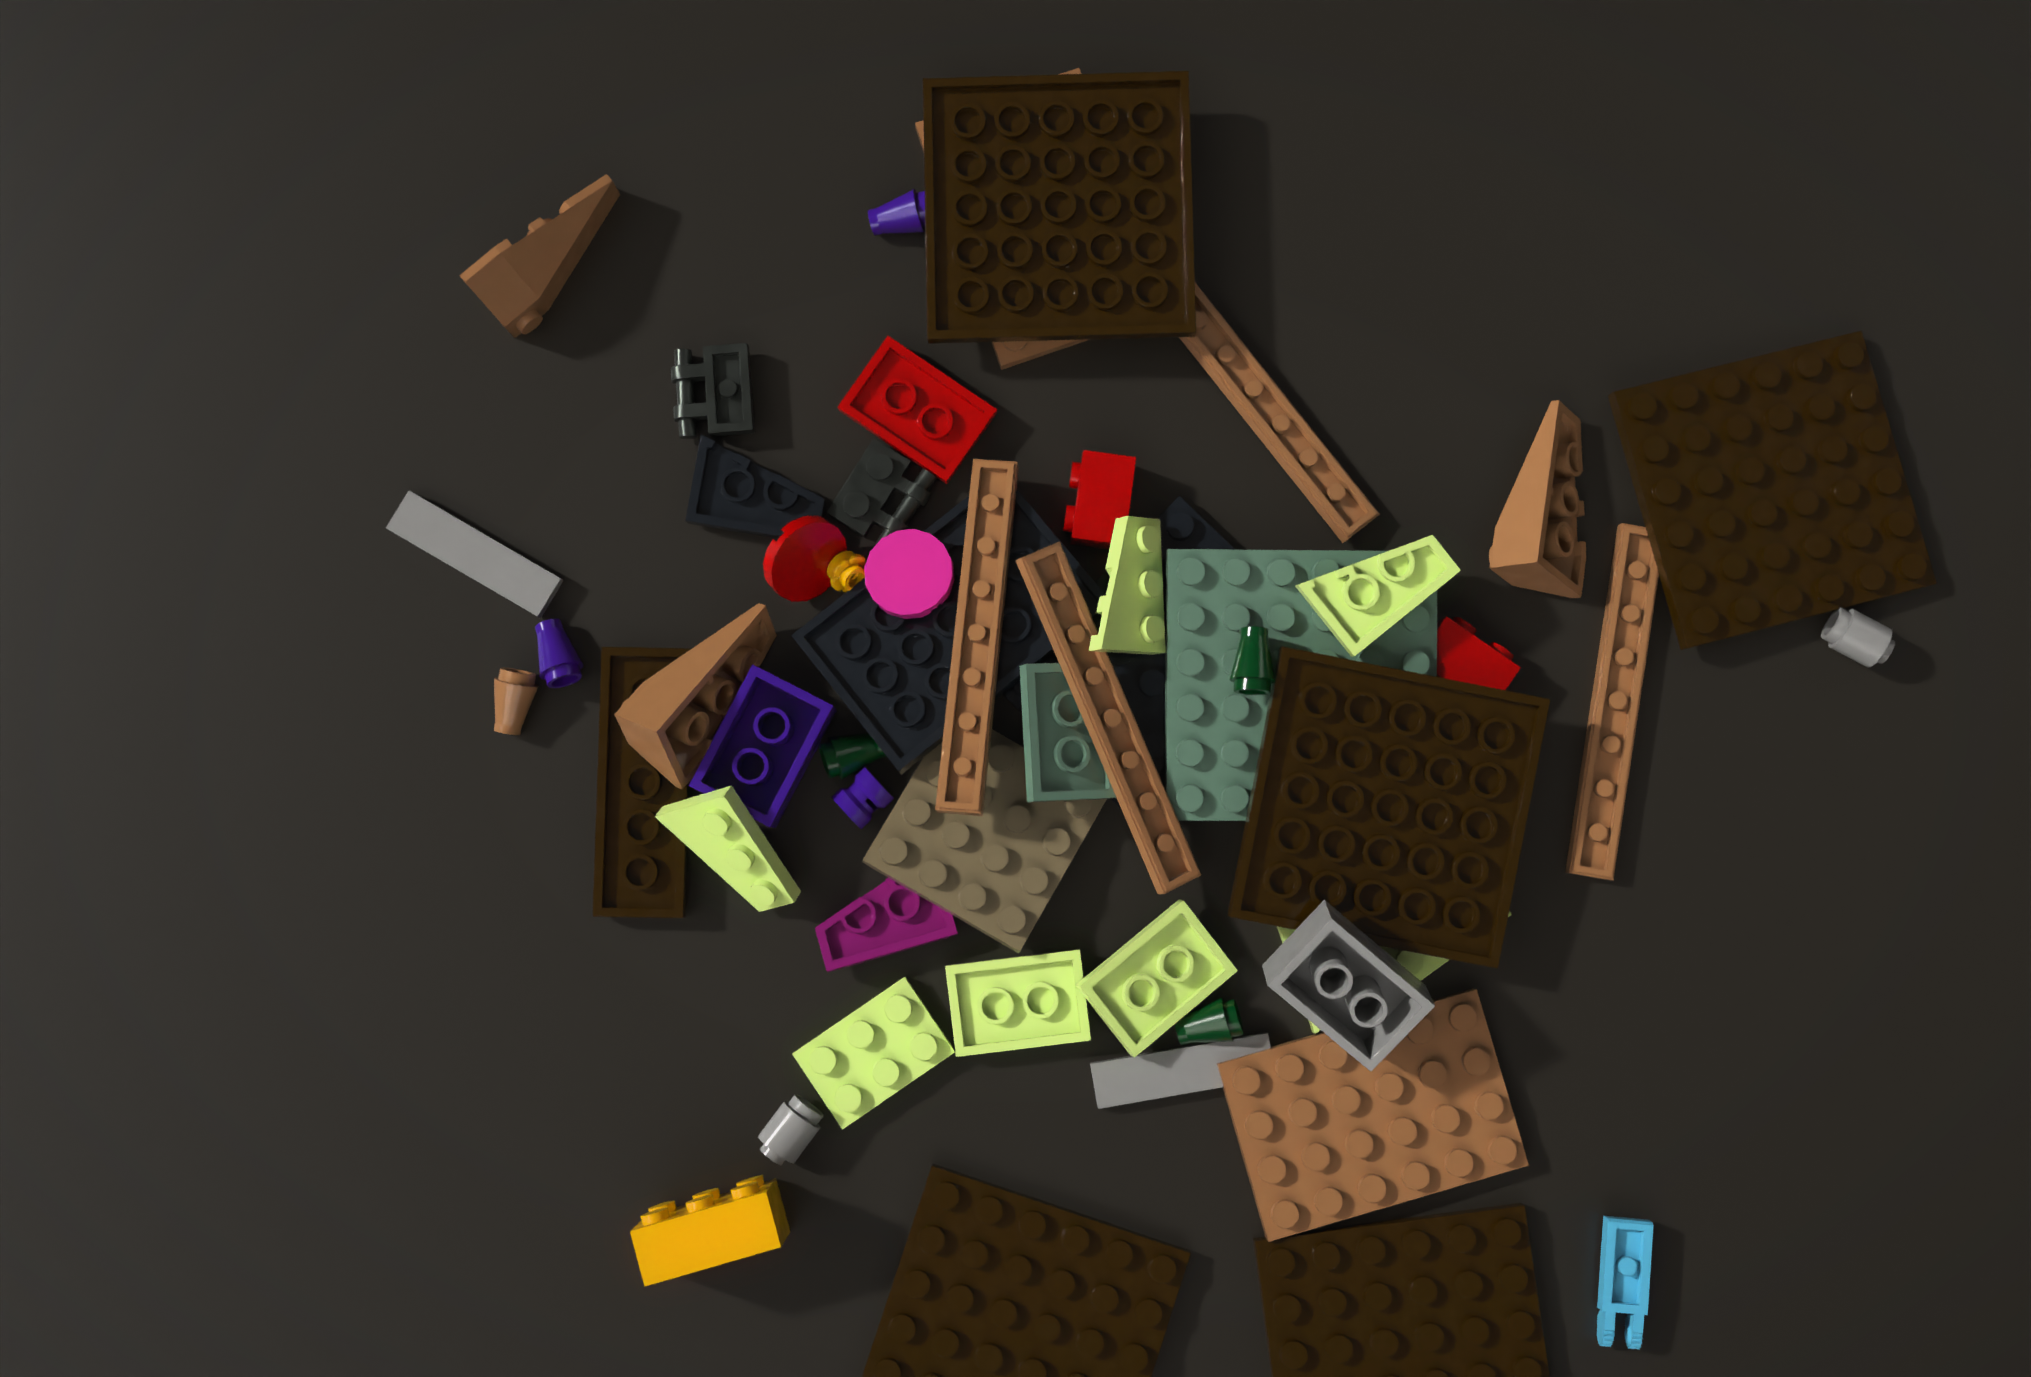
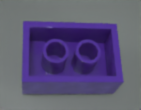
M752 664L689 786L704 794L732 785L753 819L776 829L837 709L818 697Z

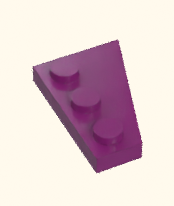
M887 878L885 879L886 881L873 890L859 897L815 927L826 971L829 973L956 936L958 932L953 915L892 879Z

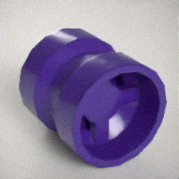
M865 766L855 774L854 782L848 788H840L831 796L860 829L864 828L871 821L874 811L878 808H885L894 800L893 796Z

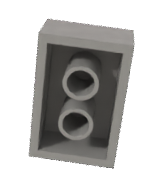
M1325 900L1262 965L1267 986L1369 1071H1372L1435 1007L1424 983Z

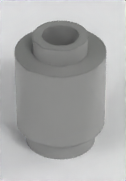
M1840 607L1835 610L1828 618L1821 633V638L1829 642V648L1867 668L1872 667L1876 663L1883 664L1889 658L1895 646V641L1891 639V628L1854 609L1846 611Z
M794 1094L789 1102L784 1100L758 1135V1138L763 1143L760 1151L778 1165H782L785 1160L794 1164L821 1128L818 1123L824 1115L809 1101Z

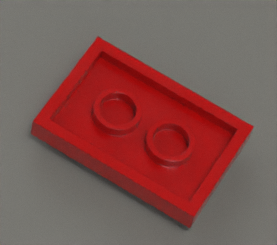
M887 336L837 407L841 413L923 469L935 475L945 484L949 483L997 414L996 408L890 336Z

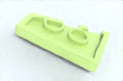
M1135 516L1116 518L1105 568L1110 576L1106 596L1099 597L1096 613L1102 615L1098 635L1091 636L1089 651L1149 655L1166 653L1160 519Z

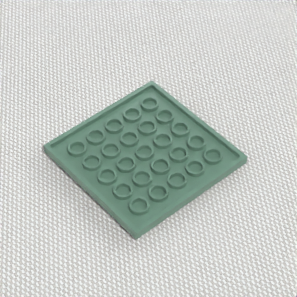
M1167 549L1165 790L1178 821H1246L1270 694L1244 695L1234 692V682L1230 681V676L1241 638L1242 627L1255 626L1268 629V641L1274 673L1279 648L1283 646L1437 677V590L1356 656L1351 657L1295 585L1387 551Z

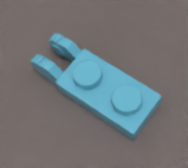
M1603 1216L1597 1308L1600 1310L1597 1315L1596 1334L1599 1346L1611 1347L1613 1345L1616 1313H1626L1624 1332L1626 1346L1628 1349L1640 1350L1644 1315H1648L1654 1226L1650 1220Z

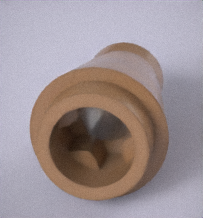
M500 668L499 677L494 678V731L509 735H521L522 725L539 687L535 684V673L514 668Z

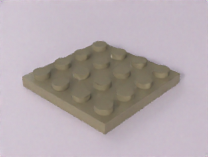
M992 729L983 816L936 812L935 806L942 751L941 743L923 757L863 858L862 863L1019 953L1107 799L1027 802L1024 747Z

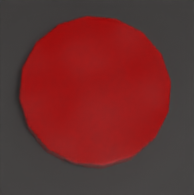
M819 515L802 516L789 522L781 529L784 533L778 538L777 542L772 539L766 549L763 562L764 577L769 586L780 597L791 602L808 601L824 593L831 586V579L827 575L830 561L837 554L847 551L846 539L837 526Z

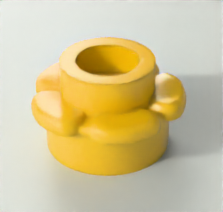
M843 551L837 554L830 561L827 568V575L831 579L832 588L846 593L864 579L865 557L852 551Z

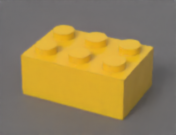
M763 1175L754 1176L737 1182V1187L725 1194H720L719 1188H713L694 1194L692 1200L680 1207H676L675 1200L648 1208L649 1212L640 1216L641 1221L630 1231L644 1287L781 1248L791 1231L777 1179L764 1182Z

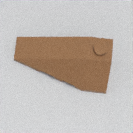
M607 174L564 201L559 209L560 215L554 219L547 218L544 220L539 217L528 224L529 232L526 237L513 245L508 239L503 240L459 275L514 338L521 333H530L542 322V315L553 304L620 196L614 182Z
M1560 400L1551 401L1495 526L1493 545L1489 549V568L1512 586L1569 598H1581L1586 564V542H1578L1577 517L1585 516L1584 501L1579 500L1575 487V477L1580 476L1583 472L1581 420Z
M756 604L642 682L614 714L628 744L677 788L683 790L694 777L712 742L711 739L728 712L752 664L760 667L777 636L765 605Z

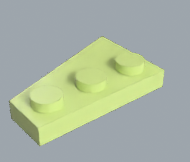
M1430 535L1295 585V587L1349 655L1353 657L1461 570L1437 539Z
M732 785L662 806L656 814L655 818L759 912L795 903L800 895L801 890Z

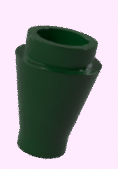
M1255 626L1241 628V638L1230 676V681L1234 682L1235 693L1244 695H1267L1271 693V684L1276 681L1267 628Z
M869 733L828 737V742L819 744L821 759L829 779L839 776L842 780L864 766L886 756Z
M1223 997L1185 1015L1175 1023L1176 1033L1181 1045L1188 1043L1234 1042L1235 1036L1244 1034L1241 1016L1235 999L1224 1001Z

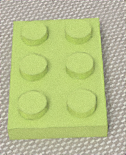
M1179 899L1078 982L1076 986L1130 1056L1135 1058L1238 970L1186 902Z
M1080 949L945 966L956 1057L1091 1041L1086 998L1076 986L1083 979Z
M905 976L793 1052L792 1055L843 1130L955 1053V1049Z

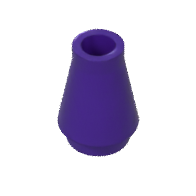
M913 189L877 208L868 210L869 223L874 236L890 233L925 232V191L917 193L916 189Z
M554 618L538 623L535 626L538 643L540 678L546 680L549 688H561L578 682L582 678L581 669L584 664L564 631L561 620Z

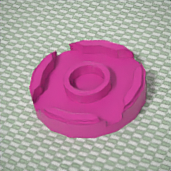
M917 529L897 530L881 538L870 551L864 567L865 585L873 601L887 614L902 619L922 618L930 614L931 610L937 608L939 604L942 605L949 597L955 580L954 564L944 544L932 534Z

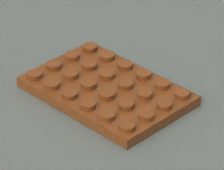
M1472 988L1434 999L1435 1007L1372 1071H1369L1324 1032L1217 1063L1224 1094L1268 1242L1529 1166L1477 989Z

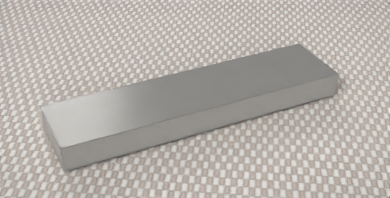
M411 491L407 492L386 529L539 618H542L564 581Z
M1263 1032L1234 1037V1042H1207L1143 1053L1135 1058L1125 1056L1091 1062L1090 1068L1097 1108L1102 1109L1222 1088L1223 1084L1217 1063L1271 1048L1268 1033Z

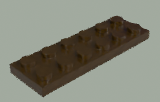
M602 647L593 917L686 918L688 847L655 816L662 806L688 799L690 781L683 790L675 787L628 744L614 714L642 682L691 650V648Z

